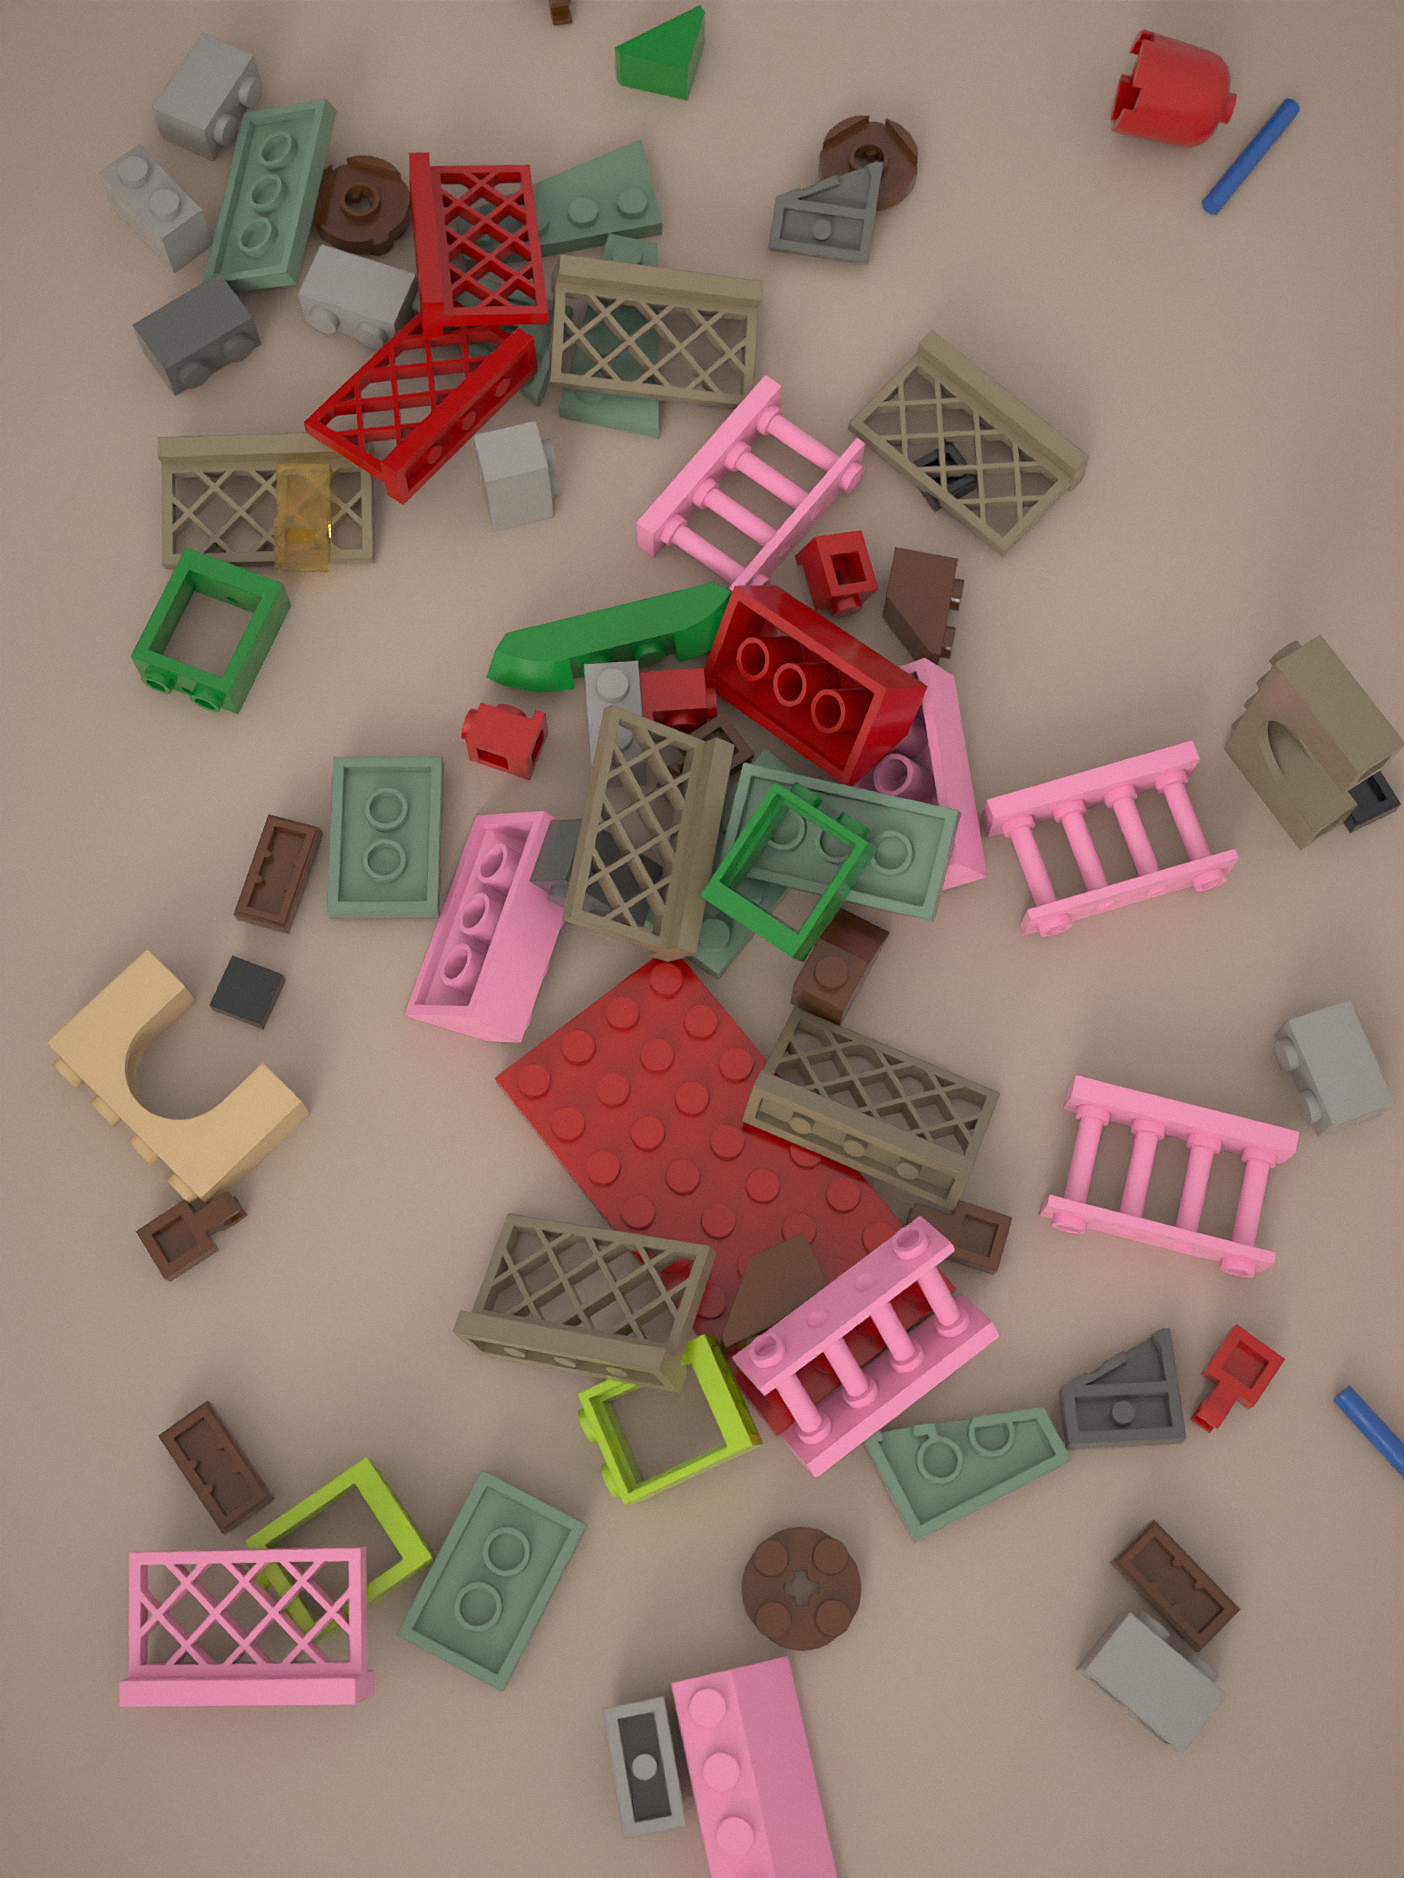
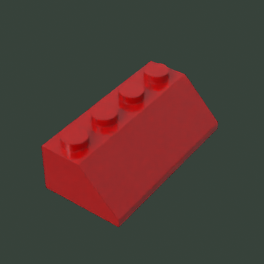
M777 585L734 586L704 667L706 687L715 686L717 695L837 781L847 786H854L908 735L928 687Z

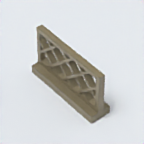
M560 254L552 272L551 283L553 308L548 387L736 409L754 388L758 306L762 302L763 281ZM566 298L585 300L598 316L578 330L565 314ZM601 302L611 303V305L605 308ZM622 305L636 307L648 321L631 337L611 315ZM652 309L663 310V311H661L658 315H656L655 312H654ZM672 312L686 313L698 327L682 343L677 340L662 322ZM703 316H711L712 318L706 321ZM722 318L744 321L743 340L731 350L712 328ZM602 322L606 324L622 343L604 359L584 337ZM653 328L672 349L670 353L655 365L635 343ZM565 329V331L570 335L571 338H569L566 342L563 343V334ZM702 335L709 340L722 356L706 371L698 365L686 350L688 346ZM575 344L581 348L595 365L584 375L561 373L562 354ZM626 350L645 370V373L634 382L621 380L609 366L613 360ZM741 350H742V363H741V361L736 357V354H737L738 352H740ZM676 356L696 378L685 388L672 387L659 372ZM727 362L741 378L740 395L722 393L709 376ZM601 372L605 378H599L594 376ZM651 378L656 384H648L645 382ZM701 384L705 390H697L695 388Z
M933 330L918 343L917 353L848 423L849 431L923 492L927 491L933 497H936L940 502V506L1002 557L1012 549L1067 490L1071 492L1084 478L1089 456ZM918 372L934 385L935 399L905 400L904 386ZM941 392L948 398H941ZM898 393V401H890ZM963 409L972 416L973 430L943 432L942 410ZM935 411L937 432L907 434L905 412ZM899 413L900 434L878 435L867 424L877 414ZM980 424L987 428V430H980ZM1003 441L1011 448L1012 462L982 464L981 442ZM948 442H974L975 464L946 466L944 444ZM938 444L939 466L917 467L908 459V446ZM893 446H901V453ZM1019 455L1026 461L1019 462ZM1041 472L1054 483L1044 495L1022 496L1020 473ZM964 474H975L977 476L978 498L956 499L947 491L946 477H962ZM1013 474L1014 496L985 498L983 475ZM932 478H940V485ZM1023 507H1032L1023 516ZM1015 508L1016 525L1002 537L987 524L986 509ZM971 510H979V517Z
M308 433L158 437V458L162 463V554L165 569H175L182 554H176V537L191 522L210 538L197 552L238 567L375 562L373 476ZM373 442L366 443V452L375 457ZM361 472V489L346 504L327 488L340 473ZM318 473H325L320 479L316 478L313 475ZM288 474H302L313 486L293 506L275 488ZM260 475L272 476L268 479V481H266ZM236 476H250L261 488L240 507L222 490ZM198 477L209 489L188 509L176 498L175 478ZM208 477L220 478L214 483ZM322 492L340 510L319 530L301 512ZM270 494L288 512L267 532L249 514ZM218 496L236 513L214 533L196 516ZM360 504L362 519L353 512ZM176 508L183 513V515L177 521ZM349 517L362 529V548L339 549L328 536ZM296 518L314 537L301 550L287 551L275 539ZM244 520L262 538L248 552H234L223 540ZM321 543H323L327 548H329V549L316 550V548H317ZM269 545H271V546L274 547L277 551H264V550H265ZM218 546V547H220L225 553H211V552Z
M614 705L604 708L562 916L563 921L649 949V956L666 962L697 954L706 900L700 895L711 877L734 744L717 737L709 741H703ZM618 725L632 730L642 749L641 753L627 761L616 743ZM652 739L658 740L659 742L655 744ZM667 745L686 751L683 772L674 779L658 751ZM647 758L661 785L647 795L643 794L630 769L631 766ZM618 775L632 801V804L615 813L605 794L607 781ZM663 793L666 794L675 811L673 825L665 830L662 829L648 803ZM637 810L651 836L649 840L636 848L632 845L620 822V819ZM608 828L622 856L605 866L595 848L597 833ZM655 845L665 863L663 877L653 883L638 855ZM627 863L641 891L624 901L609 873ZM590 868H591L593 874L589 876V872H590ZM598 881L612 907L611 910L601 916L582 910L586 887ZM646 898L655 915L652 934L639 930L628 909ZM616 916L619 922L613 921L611 919Z
M794 1007L763 1071L761 1070L753 1086L742 1121L954 1211L972 1171L976 1155L1000 1093ZM799 1029L818 1037L824 1047L803 1052L794 1037L796 1030ZM856 1054L870 1059L875 1069L855 1074L846 1057ZM832 1060L841 1077L820 1082L811 1065ZM797 1068L806 1086L800 1087L775 1076V1074ZM911 1076L922 1081L927 1091L907 1096L897 1078ZM883 1082L893 1100L872 1104L863 1087ZM849 1090L859 1108L852 1109L831 1100L828 1095ZM961 1097L982 1106V1109L978 1114L960 1118L950 1100ZM935 1104L946 1122L926 1127L916 1108ZM901 1112L911 1131H904L885 1123L880 1117ZM974 1129L972 1135H970L968 1130ZM954 1135L964 1151V1155L936 1144L933 1139Z
M508 1213L472 1312L460 1310L452 1332L479 1355L681 1393L688 1370L681 1364L716 1252L708 1245ZM520 1234L538 1235L544 1247L517 1264L513 1253ZM549 1237L557 1238V1239H555V1240H553V1241L551 1242V1240H550ZM578 1242L588 1243L594 1255L566 1272L558 1255ZM599 1245H600V1246H606V1248H604L603 1250H601L600 1247H599ZM628 1250L639 1252L645 1264L617 1281L608 1263ZM650 1254H655L658 1256L652 1259ZM679 1259L694 1261L689 1278L669 1290L660 1271ZM551 1260L559 1278L532 1294L524 1277ZM601 1269L610 1287L582 1303L574 1285ZM652 1277L662 1296L634 1313L625 1294ZM514 1283H517L524 1301L505 1313L492 1311L498 1294ZM566 1291L575 1309L555 1322L545 1321L539 1308ZM617 1300L626 1319L606 1332L596 1330L590 1317ZM667 1309H670L675 1321L668 1342L648 1340L641 1326ZM532 1314L533 1318H527L526 1316ZM581 1322H582V1324H583V1326H584V1328H582V1327H576V1326H577L578 1324H580ZM633 1331L636 1337L627 1336Z

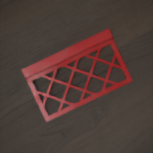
M429 152L409 153V193L423 340H444V327L548 324V305L530 165L430 166ZM520 183L521 189L509 198L494 189L498 184ZM462 184L469 191L457 199L443 190L441 185ZM480 198L497 207L486 217L470 207ZM458 216L473 225L462 236L447 227ZM507 216H511L525 226L512 235L497 224ZM485 234L501 244L490 254L474 244ZM513 252L529 262L519 272L502 263ZM462 253L478 263L467 273H464L450 263ZM489 271L506 281L494 292L478 282ZM516 290H519L535 300V305L514 306L506 299ZM465 291H468L482 301L476 307H453V301Z
M456 300L453 301V307H466ZM418 312L303 422L306 433L385 483L387 495L404 505L538 372L534 337L520 328H517L510 334L497 325L460 326V330L444 331V340H423L421 315ZM490 341L498 346L490 355L469 357V343ZM462 344L463 358L433 361V347ZM425 348L426 362L396 365V358L403 351ZM465 373V380L456 388L435 389L434 376ZM428 377L429 391L399 394L398 380ZM391 381L392 395L362 399V391L370 383ZM431 406V413L422 422L401 424L400 409ZM394 411L395 425L364 428L363 413ZM356 414L357 429L334 431L326 426L336 416ZM396 439V447L382 461L366 452V443Z

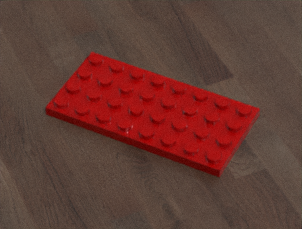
M653 957L496 1076L495 1080L612 1230L708 1245L713 1248L716 1256L692 1331L697 1337L703 1334L717 1336L719 1343H721L723 1330L750 1257L804 1233L829 1285L905 1226L858 1170L742 1121L753 1086L767 1063L766 1058L683 958L666 962ZM629 1250L641 1266L645 1264L639 1252ZM650 1254L652 1259L658 1256L655 1254ZM679 1259L660 1271L669 1290L689 1278L694 1261ZM936 1265L952 1295L957 1289ZM917 1280L890 1300L906 1332L933 1311ZM871 1316L843 1336L844 1341L861 1369L888 1347ZM736 1349L728 1354L724 1353L741 1393L776 1437L780 1436L796 1420L776 1387L764 1396L734 1362L732 1357L739 1350ZM824 1352L795 1372L814 1406L842 1385Z

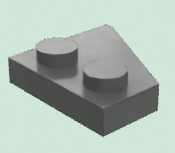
M873 162L867 164V167L841 176L835 175L818 181L815 185L803 189L798 188L776 196L768 249L771 251L868 265L883 162Z
M1161 1328L1154 1332L1148 1340L1125 1353L1124 1351L1104 1361L1103 1365L1093 1372L1084 1373L1061 1387L1059 1401L1067 1450L1182 1444L1184 1442L1186 1432L1170 1328Z

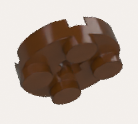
M858 115L847 118L836 124L827 133L823 141V148L819 156L820 181L835 175L841 176L861 169L859 167V158L864 157L869 162L877 159L879 162H883V170L876 211L886 210L897 205L907 197L916 183L918 149L914 139L904 127L889 119H885V124H882L880 122H869L870 115Z
M367 155L348 157V164L341 165L334 170L331 164L323 170L313 214L318 236L333 247L345 252L369 253L374 256L388 253L393 247V242L403 235L411 220L410 193L408 186L401 179L400 172L391 163L381 158ZM362 197L369 198L370 208L365 211H354L353 207L349 206L351 202L359 203Z
M793 1527L776 1532L758 1545L744 1569L741 1588L742 1600L746 1614L763 1636L786 1649L797 1651L813 1650L828 1645L847 1631L859 1608L861 1580L857 1565L842 1542L818 1529ZM795 1571H805L808 1581L817 1582L818 1594L808 1597V1606H796L795 1596L785 1595L784 1584L794 1581Z

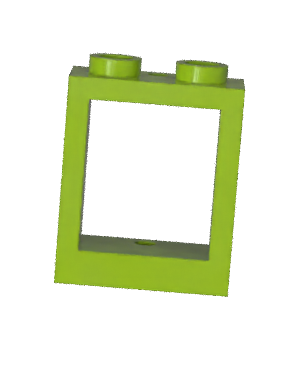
M703 1334L688 1341L681 1364L684 1367L692 1364L726 1443L645 1481L611 1403L644 1386L608 1379L578 1394L583 1406L582 1409L578 1410L581 1427L590 1442H598L606 1461L605 1464L601 1465L604 1482L614 1498L620 1496L624 1505L640 1503L764 1445L717 1336Z
M368 1457L362 1459L245 1541L249 1549L272 1548L276 1543L355 1488H358L403 1557V1560L367 1584V1610L432 1565L436 1559V1556L375 1462ZM270 1562L256 1578V1581L264 1590L273 1586L280 1599L295 1584L280 1562ZM246 1563V1564H247L249 1570H251V1568H252L256 1563ZM301 1593L284 1610L306 1634L321 1619L317 1620ZM349 1603L342 1609L348 1616ZM333 1619L313 1642L319 1645L342 1627Z

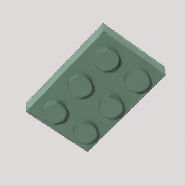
M334 757L327 913L329 918H440L444 762L442 757Z
M481 1470L396 1635L504 1692L588 1525Z

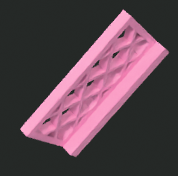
M366 1546L163 1550L129 1553V1678L120 1681V1707L353 1705L375 1695V1670H368ZM328 1561H349V1588L335 1603L313 1578ZM270 1562H280L297 1580L278 1603L255 1580ZM297 1562L314 1563L305 1571ZM215 1563H222L239 1581L220 1604L198 1582L200 1577ZM240 1563H256L249 1572L240 1565ZM182 1564L198 1565L190 1573ZM148 1565H166L181 1582L179 1587L163 1604L148 1590ZM304 1588L327 1611L308 1634L284 1611ZM246 1589L268 1612L249 1635L226 1612ZM188 1591L210 1613L192 1635L169 1613ZM348 1603L349 1616L342 1610ZM148 1610L153 1614L149 1620ZM333 1619L350 1635V1660H330L313 1642ZM275 1620L298 1644L283 1661H272L255 1643ZM217 1621L239 1644L225 1662H215L198 1644ZM161 1623L182 1646L168 1662L148 1663V1635ZM304 1651L313 1659V1661L296 1660ZM247 1652L254 1661L239 1660ZM189 1653L195 1659L196 1662L181 1661Z

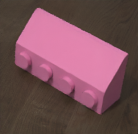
M922 658L900 666L901 669L928 686L908 735L852 787L960 811L961 817L943 891L986 878L988 875L955 679L952 674L928 659Z
M545 811L475 816L404 1015L484 1041L521 1043L525 1030L531 1022L532 1009L542 980L549 970V960L559 931L565 923L562 920L564 908L550 902L547 898L549 893L529 881L550 821L558 820L557 818Z
M788 1656L671 1683L711 1878H837Z

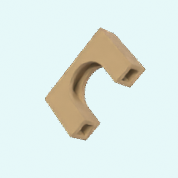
M147 949L46 1043L60 1056L52 1066L75 1089L84 1081L97 1094L90 1104L113 1127L122 1119L136 1133L127 1142L151 1166L161 1158L174 1172L166 1181L190 1205L198 1197L207 1205L217 1196L227 1191L230 1192L310 1113L303 1102L264 1063L257 1067L220 1104L203 1115L176 1120L157 1116L145 1109L137 1087V1076L141 1060L150 1045L196 1002L188 989Z

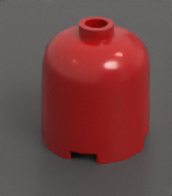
M1141 29L1129 51L1131 54L1138 55L1131 76L1121 74L1111 113V120L1115 122L1111 130L1116 133L1177 147L1193 148L1203 144L1214 134L1219 123L1228 124L1235 108L1237 94L1230 92L1231 75L1228 65L1220 55L1211 50Z

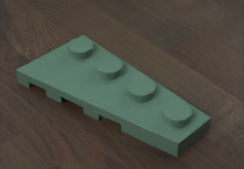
M641 139L532 185L541 257L604 246L609 233L634 239L662 235V221ZM514 193L509 194V195H507L506 197L509 198V197H511ZM488 203L474 210L486 217L497 207ZM458 216L456 218L458 234L461 236L473 227V225ZM507 216L497 224L512 235L525 226L511 216ZM487 234L474 243L489 254L501 245ZM513 252L502 263L508 264L524 261L525 259ZM463 254L466 270L469 271L478 263Z
M609 233L601 259L658 267V244ZM601 302L605 308L611 305V303ZM589 304L582 328L598 316ZM622 305L611 314L630 337L648 323L634 306ZM652 309L658 315V310ZM604 322L584 336L603 359L622 344ZM653 328L635 343L655 365L658 362V333ZM577 345L569 374L584 375L595 365ZM628 350L624 351L609 364L611 369L623 381L634 382L645 373V370ZM601 372L594 376L599 378H605ZM651 378L645 382L648 384H656ZM564 389L559 405L560 418L659 439V400Z

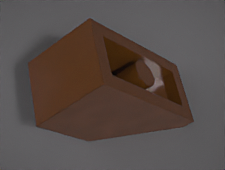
M841 908L820 936L793 985L790 1004L841 1026L890 932Z

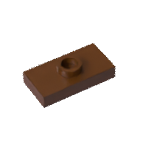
M268 814L234 911V916L237 920L287 934L290 933L323 836L321 828Z
M206 1401L158 1435L222 1534H228L275 1500V1497L211 1402Z
M1155 1520L1149 1521L1110 1561L1113 1567L1194 1652H1200L1241 1610Z

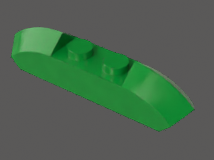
M715 582L508 632L495 649L486 678L515 689L534 692H556L574 689L573 679L585 678L584 664L638 661L639 667H647L661 662L669 655H674L678 662L692 659L711 650L732 591Z

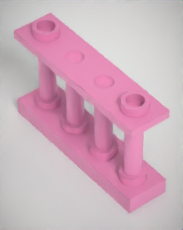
M764 375L637 521V546L654 558L665 544L669 547L675 544L731 584L729 587L730 591H733L734 586L770 585L771 580L769 577L842 491L848 494L857 486L865 472V467L862 465L865 443L856 438L841 457L782 416L783 410L780 409L782 386L767 375ZM760 434L764 436L772 434L825 471L826 474L813 490L808 493L750 453L751 445ZM729 470L733 473L738 470L795 509L778 531L719 490V482ZM697 507L700 509L708 507L763 546L762 550L746 568L687 527V519Z
M1193 740L987 799L980 818L987 838L1002 833L1005 838H1011L1036 906L1028 909L1022 919L1020 929L1023 936L1039 932L1041 937L1057 935L1071 928V922L1191 886H1194L1197 892L1206 891L1223 884L1227 880L1226 876L1239 859L1236 849L1211 855L1185 785L1189 782L1188 779L1200 761ZM1157 789V792L1160 794L1164 793L1190 862L1160 870L1134 802L1138 797L1137 794ZM1105 803L1107 808L1114 809L1139 877L1113 885L1108 884L1083 817L1087 812L1086 809ZM1055 818L1056 823L1063 824L1088 891L1058 901L1032 833L1036 823Z
M1078 1075L1074 1077L1067 1088L1063 1109L1075 1112V1118L1080 1121L1064 1197L1061 1198L1049 1194L1041 1205L1039 1216L1052 1219L1051 1226L1064 1232L1085 1234L1087 1228L1221 1263V1271L1234 1276L1252 1278L1255 1276V1272L1262 1273L1274 1265L1276 1253L1254 1247L1269 1168H1275L1276 1164L1282 1165L1296 1153L1299 1131ZM1109 1121L1130 1126V1132L1135 1135L1119 1212L1086 1204L1102 1126H1108ZM1165 1135L1187 1141L1186 1147L1191 1149L1175 1227L1142 1218L1158 1140H1163ZM1220 1149L1242 1155L1241 1160L1246 1163L1231 1241L1198 1233L1213 1154H1219Z
M922 1216L917 1217L906 1227L897 1231L894 1236L732 1357L736 1365L764 1396L776 1387L796 1420L780 1436L788 1449L815 1479L1000 1337L993 1322L962 1293L953 1299L936 1265L955 1252L952 1243ZM917 1280L934 1314L907 1334L890 1300ZM871 1316L889 1349L861 1369L844 1341L843 1336ZM824 1352L842 1385L814 1406L795 1372Z

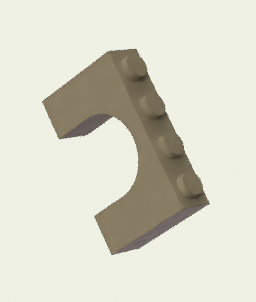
M1321 634L1303 646L1298 641H1293L1279 650L1269 660L1272 668L1257 681L1256 685L1259 690L1244 703L1243 706L1246 712L1232 724L1231 727L1234 732L1224 747L1226 753L1300 850L1343 824L1358 805L1348 791L1388 766L1404 746L1402 738Z

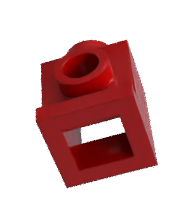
M862 530L816 536L795 555L797 566H803L815 611L830 609L833 618L847 617L863 609L862 603L879 590Z
M704 668L639 672L642 717L689 735L706 724L707 719H713L718 716L716 687H705Z
M482 702L478 710L471 708L468 711L461 731V738L466 742L471 761L530 780L548 736L546 713L535 710L532 719L527 718L523 711L514 706L497 704L494 707Z

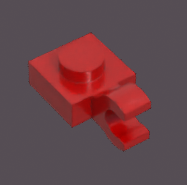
M1234 1325L1200 1373V1375L1213 1383L1214 1386L1196 1408L1190 1420L1206 1432L1211 1433L1213 1428H1219L1236 1401L1247 1409L1252 1408L1256 1405L1285 1358L1239 1325Z

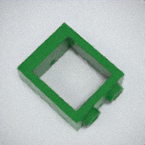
M186 547L130 656L141 675V681L160 693L170 694L172 690L186 694L190 696V700L205 710L217 713L223 708L239 714L291 608L284 585L281 582ZM194 591L254 613L223 677L162 655Z
M774 782L700 896L790 957L804 962L878 849L864 840L870 832L867 827L841 812L836 821L818 810L824 800L804 786L795 782L789 791L777 782ZM789 809H792L852 849L799 931L737 891Z

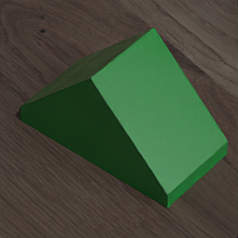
M699 5L616 46V79L619 84L624 87L688 101L705 45V11Z

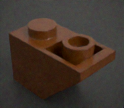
M895 547L882 618L915 661L926 658L938 666L940 657L950 659L956 627L946 626L949 610L959 611L964 587V580L955 578L958 558Z
M804 1233L750 1257L721 1336L720 1344L725 1354L736 1349L740 1352L752 1343L755 1338L764 1334L828 1285Z

